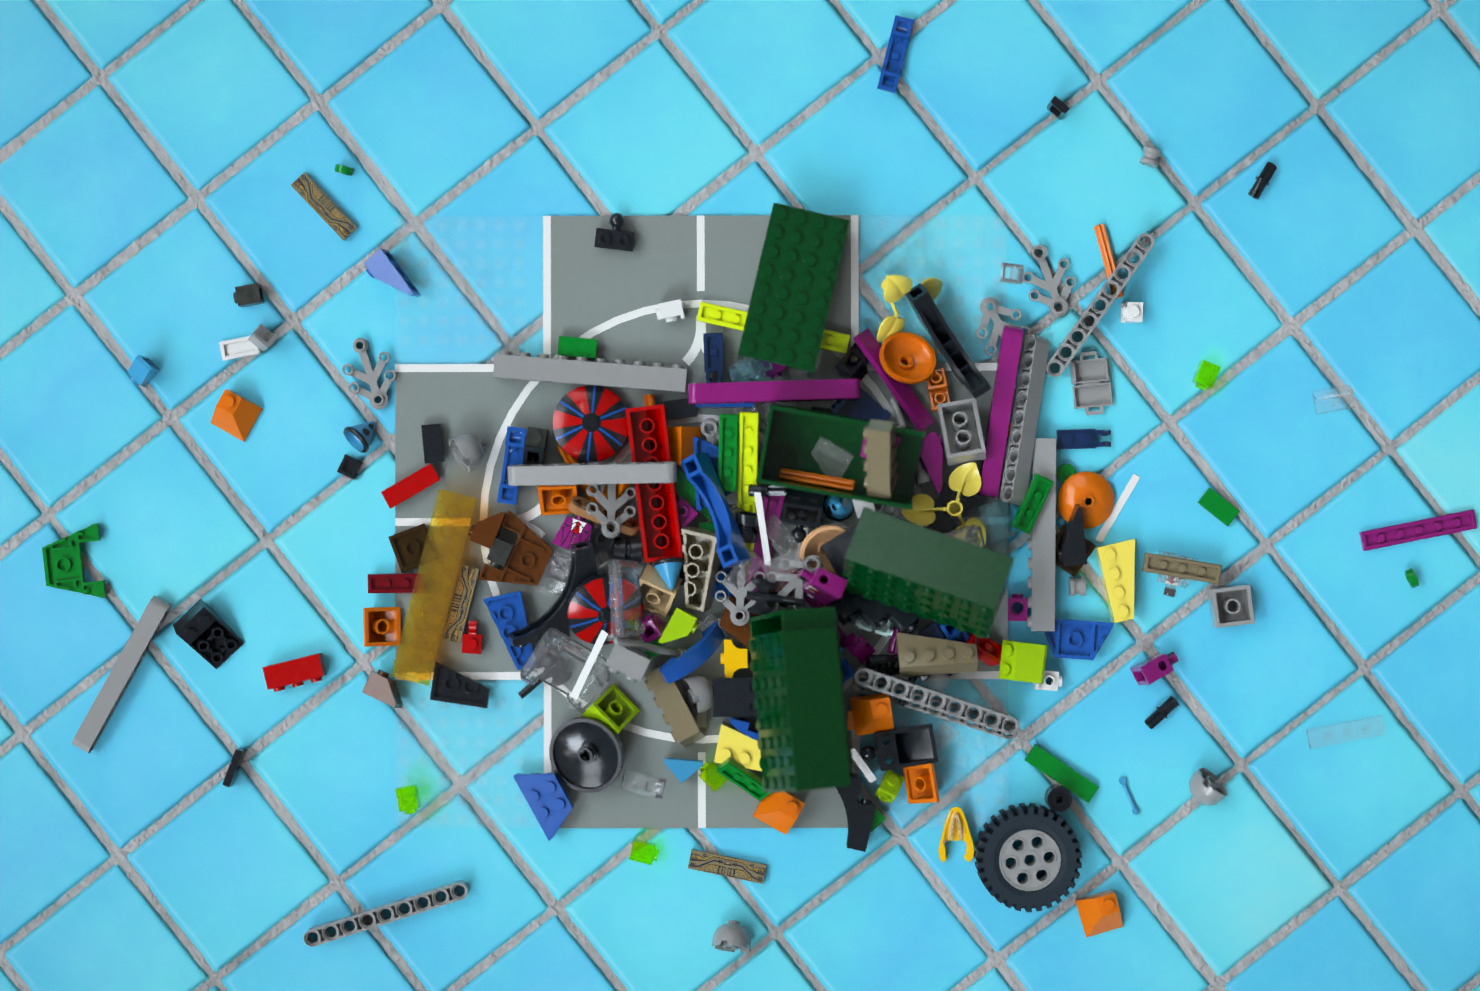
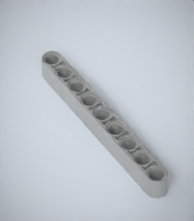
M1143 233L1135 240L1047 363L1046 372L1049 376H1060L1152 249L1154 238L1151 234ZM1143 237H1147L1150 240V246L1147 248L1142 247L1140 244V239ZM1136 253L1139 256V261L1131 263L1129 261V254ZM1119 269L1127 271L1128 276L1126 279L1118 277L1117 272ZM1112 284L1116 287L1114 295H1109L1106 292L1107 285ZM1097 300H1102L1105 303L1104 310L1098 311L1094 305ZM1085 316L1093 318L1094 323L1092 326L1084 325L1083 319ZM1076 331L1080 332L1083 336L1080 342H1074L1072 339V334ZM1068 347L1071 350L1069 358L1061 356L1062 348ZM1052 363H1057L1060 366V371L1057 374H1053L1049 370Z
M1033 334L1026 336L1023 343L1000 493L1003 502L1017 506L1021 505L1028 489L1049 352V341L1046 338Z
M674 461L518 464L507 466L509 486L677 482V466Z
M156 595L152 597L77 731L72 745L88 754L93 750L165 621L172 604Z
M858 667L853 672L854 680L861 686L1006 734H1015L1019 729V722L1011 715L866 667ZM861 671L867 672L868 676L865 681L858 680V674ZM880 677H884L886 680V684L883 687H877L876 681ZM902 683L904 685L903 692L896 693L894 690L895 686ZM918 689L921 690L922 697L920 699H914V691ZM936 695L940 696V703L932 705V698ZM952 702H958V710L954 712L951 711L950 704ZM971 708H976L977 715L972 718L969 717L968 711ZM994 714L996 717L995 721L991 724L987 723V716ZM1013 720V727L1009 730L1005 729L1006 721Z
M860 674L858 679L864 678L866 680L867 676ZM853 679L852 684L856 691L866 695L876 694L873 689L867 687L859 689L856 686V681ZM877 679L876 685H885L886 682ZM896 685L894 690L903 691L904 687ZM914 691L913 697H922V693ZM889 695L890 702L897 704L899 700H895L893 696ZM933 697L931 703H940L941 699ZM909 701L905 705L907 708L1005 739H1014L1018 734L1017 731L1015 734L1005 735L1003 732L987 729L985 726L976 723L971 724L967 720L958 717L951 718L948 714L940 711L932 712L928 707L914 706ZM951 703L950 709L953 707L958 709L959 705ZM970 709L968 715L971 713L977 715V710ZM989 714L987 716L986 721L989 719H993L995 721L996 717ZM1008 720L1006 721L1005 726H1013L1014 723Z
M458 880L314 926L304 934V942L310 947H315L462 900L469 893V885L466 881ZM458 885L464 887L465 893L462 895L456 893L455 887ZM437 892H444L447 897L446 900L438 899ZM420 897H425L428 900L427 906L420 905ZM402 903L409 905V912L402 911ZM383 909L391 911L392 915L390 918L383 916ZM364 916H372L373 923H366ZM346 921L354 922L355 928L348 929ZM329 926L336 929V935L328 933ZM311 932L318 935V941L310 939L309 935Z

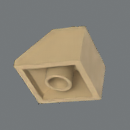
M647 564L637 585L643 599V609L666 618L683 579L678 577L675 588L670 590L652 565Z

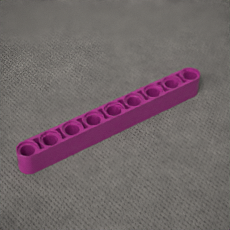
M1003 327L985 441L986 459L982 460L980 473L981 487L978 495L998 497L1023 328Z
M860 379L688 384V404L861 399Z

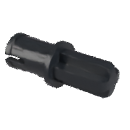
M1271 162L1266 163L1260 175L1256 176L1257 180L1248 192L1249 196L1259 200L1266 185L1269 186L1268 182L1277 169L1276 165Z
M749 484L748 494L749 497H752L754 492L761 493V496H766V498H769V496H786L788 488L768 484Z
M1170 696L1169 699L1160 707L1157 706L1156 710L1145 719V724L1150 729H1153L1164 718L1167 719V715L1179 706V703Z

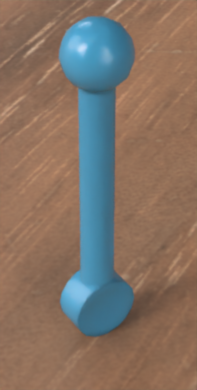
M1120 777L1119 783L1123 785L1132 806V813L1137 815L1139 814V809L1135 806L1128 790L1127 780L1124 777Z

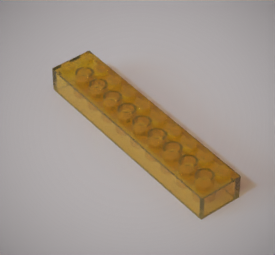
M439 489L391 673L392 677L428 686L430 684L477 502L475 497L444 489Z

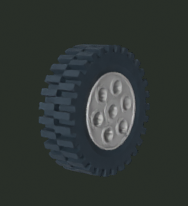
M1018 803L1019 807L1010 805L1007 811L1004 809L999 810L1000 814L997 817L993 814L990 817L992 821L989 824L985 822L983 825L984 831H980L978 834L980 839L976 841L975 847L977 851H974L975 867L978 870V876L990 895L994 896L999 903L1003 902L1010 909L1012 906L1016 911H1021L1023 908L1026 912H1032V908L1042 911V906L1045 905L1047 908L1053 907L1051 904L1053 901H1056L1058 904L1062 901L1060 897L1063 894L1066 897L1070 894L1068 888H1074L1076 885L1074 879H1079L1080 873L1078 868H1082L1080 861L1082 852L1079 850L1081 847L1068 823L1052 809L1048 810L1043 805L1038 807L1035 803H1029V806H1026L1024 803ZM1040 837V843L1032 845L1033 838ZM1021 840L1022 844L1020 847L1014 848L1012 846L1013 842ZM1046 852L1053 853L1052 858L1049 860H1044V854ZM1027 855L1034 856L1030 863L1024 862ZM1008 858L1015 859L1011 866L1005 865ZM1039 870H1045L1043 877H1036ZM1020 873H1026L1024 880H1017V876Z

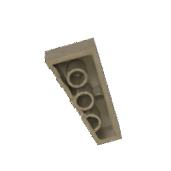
M871 419L868 427L865 426L864 438H867V443L864 446V455H867V460L864 463V471L867 472L864 488H867V496L890 499L899 478L896 472L898 464L895 460L897 451L896 447H892L895 445L896 440L895 425L892 421Z
M686 526L681 528L683 535L682 551L685 563L683 564L685 572V607L705 612L712 607L716 585L715 575L720 564V558L716 551V532Z
M897 632L896 644L900 677L977 672L978 656L976 644Z
M658 668L645 674L647 680L644 682L649 691L653 690L656 696L653 698L658 708L661 707L665 714L662 717L666 725H671L673 731L670 733L675 742L679 741L684 747H687L704 738L705 735L698 728L697 720L691 710L689 711L688 703L680 693V688L676 681L667 684Z

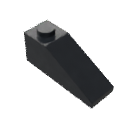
M1075 504L1060 542V550H1057L1058 561H1062L1064 567L1087 564L1082 507L1079 504Z

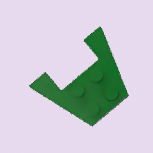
M99 523L92 524L70 536L42 547L46 586L107 598L105 580L85 582L81 543L101 540Z

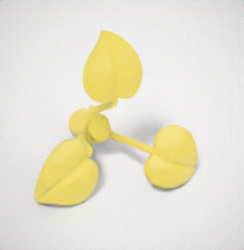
M886 275V279L881 283L884 299L891 304L894 316H887L882 321L877 333L878 342H884L889 336L902 332L904 328V319L898 317L899 314L894 302L904 297V294L908 293L912 288V280L906 276ZM928 278L921 282L932 299L935 300L942 289V281L937 278Z
M974 462L963 464L951 473L948 481L949 487L958 492L956 500L949 501L946 507L934 508V500L927 494H917L912 497V510L903 508L901 510L902 515L908 521L919 526L932 524L936 518L934 511H947L952 516H958L962 525L956 528L954 538L985 547L986 530L983 523L973 517L969 518L965 523L961 515L963 506L959 502L961 493L964 496H973L980 490L981 477Z

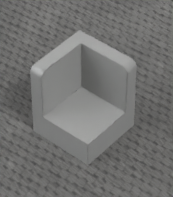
M260 324L248 340L261 351H264L270 347L279 333H272Z

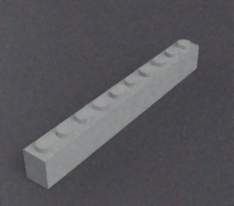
M500 351V354H495L494 378L686 393L688 370L684 369V365L672 364V368L664 367L665 364L653 363V366H645V362L634 361V365L626 364L624 360H615V363H607V359L596 358L595 362H591L586 357H576V360H569V356L557 355V359L549 358L550 355L538 354V357H530L531 353L519 352V356L511 355L509 351Z
M1035 438L1033 462L1031 463L1030 473H1033V478L1036 473L1054 482L1031 530L1032 539H1028V550H1032V558H1028V569H1032V577H1028V589H1032V596H1028V608H1031V616H1028V627H1031V631H1055L1056 438Z

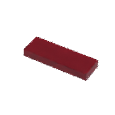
M426 573L368 574V593H426Z

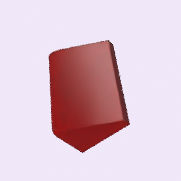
M972 633L966 643L976 644L978 659L988 666L1000 664L1002 646L990 638H978Z

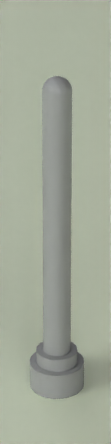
M892 397L890 404L898 425L907 426L898 401L895 397ZM920 459L915 478L917 486L932 481L929 473L923 469Z
M616 637L613 640L615 645L673 656L676 659L689 649L687 647L673 649Z

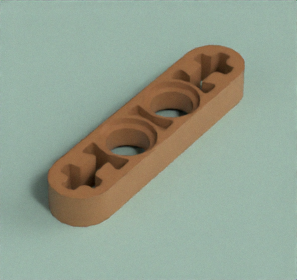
M580 496L572 498L568 505L572 513L601 524L593 515H589L586 512V506L593 501ZM596 503L598 510L607 518L605 508L601 504ZM589 506L590 511H595L593 506ZM615 511V519L623 513ZM634 517L628 518L620 525V532L629 536H635L640 529V522Z

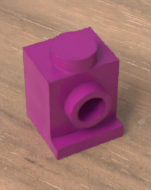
M676 498L677 512L681 507L686 510L683 515H680L678 512L679 522L686 527L699 513L683 498L680 500Z
M656 613L653 616L648 615L643 618L641 624L636 627V631L645 643H649L662 635L665 624Z
M853 632L842 642L862 664L866 661L867 655H872L876 651L861 635L857 637Z

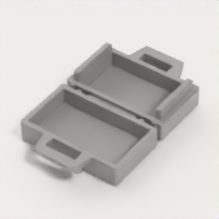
M1096 351L1081 352L1078 361H1071L1069 363L1071 384H1082L1072 386L1074 409L1084 408L1086 415L1102 414L1103 406L1113 405L1111 383L1108 382L1110 380L1108 358H1098ZM1094 355V359L1083 360V356ZM1100 407V410L1089 411L1088 408Z

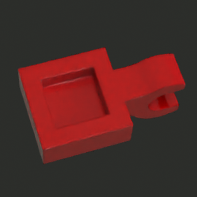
M470 620L468 626L469 633H463L462 653H482L483 634H477L478 621Z

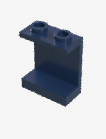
M861 387V399L837 400L831 406L834 409L832 413L870 420L887 421L892 415Z

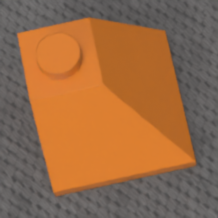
M225 389L215 407L211 424L245 442L263 408L235 392Z
M877 693L850 698L856 736L894 730L888 694Z
M773 792L761 800L753 817L786 835L803 809L805 801L790 792Z
M1112 889L1075 900L1086 938L1123 927L1120 908L1115 892Z

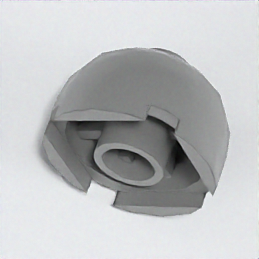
M461 433L448 441L449 446H453L455 449L453 452L454 457L464 470L468 468V473L482 463L485 445L479 437L476 439L471 434Z
M700 675L682 680L683 692L687 691L688 696L686 701L694 714H701L713 706V682L710 683L707 678Z
M1199 768L1192 775L1189 781V790L1194 802L1213 806L1221 802L1228 795L1224 784L1221 783L1219 785L1215 780L1217 777L1205 768Z
M729 920L728 924H722L715 930L712 938V947L715 946V949L734 952V950L740 949V953L749 952L751 937L748 930L739 925L740 922Z

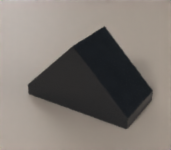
M525 446L523 464H544L546 449Z

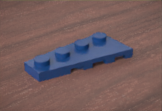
M517 591L484 598L483 600L517 670L537 666L532 643H528L524 647H513L509 640L508 633L528 626L522 592Z

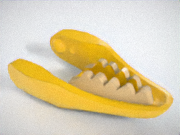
M953 807L949 811L938 850L941 862L947 860L948 856L945 850V843L947 841L962 840L966 843L964 859L966 862H970L974 855V845L962 809L960 807Z

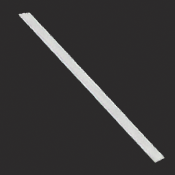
M1132 475L1114 506L1111 515L1095 540L1102 543L1140 479L1139 476Z
M754 492L764 564L771 565L761 493Z
M603 630L570 695L576 700L608 635Z

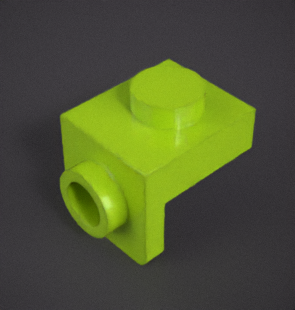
M887 770L875 795L884 802L892 803L897 797L905 777Z

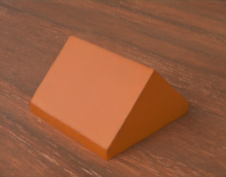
M667 427L671 461L676 462V466H682L680 461L694 454L693 437L701 438V427Z
M537 485L541 515L573 514L569 510L568 505L574 496H579L578 485Z
M400 607L363 608L364 647L401 645Z
M934 763L903 768L909 804L940 802Z

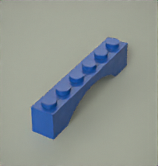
M695 453L680 461L687 479L699 492L711 514L716 532V551L723 568L736 567L750 560V555L708 453Z

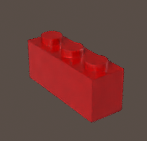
M322 653L262 667L267 689H273L274 692L285 690V685L292 684V687L304 685L303 681L309 679L311 683L321 681L322 676L327 675Z

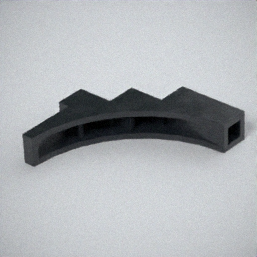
M921 282L911 288L905 295L921 325L929 333L937 350L945 358L957 380L966 387L975 399L991 389L989 383L954 336L927 289Z
M589 540L570 544L571 564L564 589L552 607L538 620L522 629L508 633L513 647H524L532 642L541 643L546 639H549L552 645H562L566 641L571 640L566 616L569 597L579 584L590 577L598 575L594 546Z
M845 590L840 599L825 605L826 607H835L838 620L843 626L848 622H854L859 615L873 631L878 627H884L888 620L900 633L907 634L909 632L911 634L918 628V614L906 613L898 607L885 606L880 601L868 600L860 594H850Z
M849 772L851 786L835 787L844 803L847 814L848 835L846 847L866 852L876 806L868 799L861 798V801H857L862 778L858 777L859 774Z

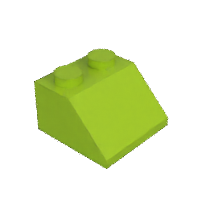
M677 607L658 642L662 644L688 636L690 632L694 634L699 624L696 621L698 617Z
M1003 640L999 678L1043 684L1048 645Z
M612 684L582 715L605 722L618 734L640 710L615 684Z

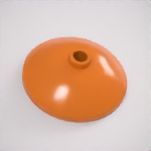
M909 332L895 333L889 336L880 348L879 359L883 369L890 377L906 384L923 382L932 375L935 369L936 355L932 346L924 338Z
M1088 471L1075 473L1068 477L1059 488L1057 506L1061 516L1068 522L1075 504H1079L1082 507L1084 529H1091L1104 523L1114 508L1115 498L1113 489L1109 482L1097 473ZM1087 498L1091 499V503L1089 505L1085 504V500Z

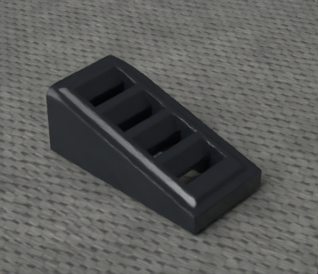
M867 655L865 667L887 675L899 674V665L898 668H894L895 662H898V655Z

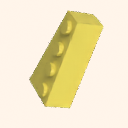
M1135 539L1095 547L1112 622L1117 623L1134 619Z
M721 723L714 762L723 763L730 757L747 769L762 771L759 765L761 755L757 744L758 741L727 724Z

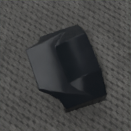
M855 342L835 368L849 378L860 379L861 381L868 373V359Z

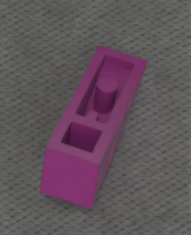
M934 431L923 438L919 457L926 472L929 473L932 480L931 483L938 494L942 492L943 448L941 445L944 443L940 434L936 435Z

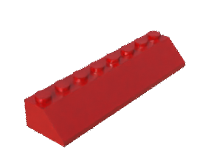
M664 404L625 409L632 462L671 461ZM674 482L636 483L635 490L645 563L670 557L683 558Z

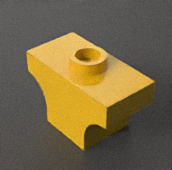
M724 639V653H720L721 664L725 666V678H733V674L737 669L748 668L747 648L736 647L732 639Z

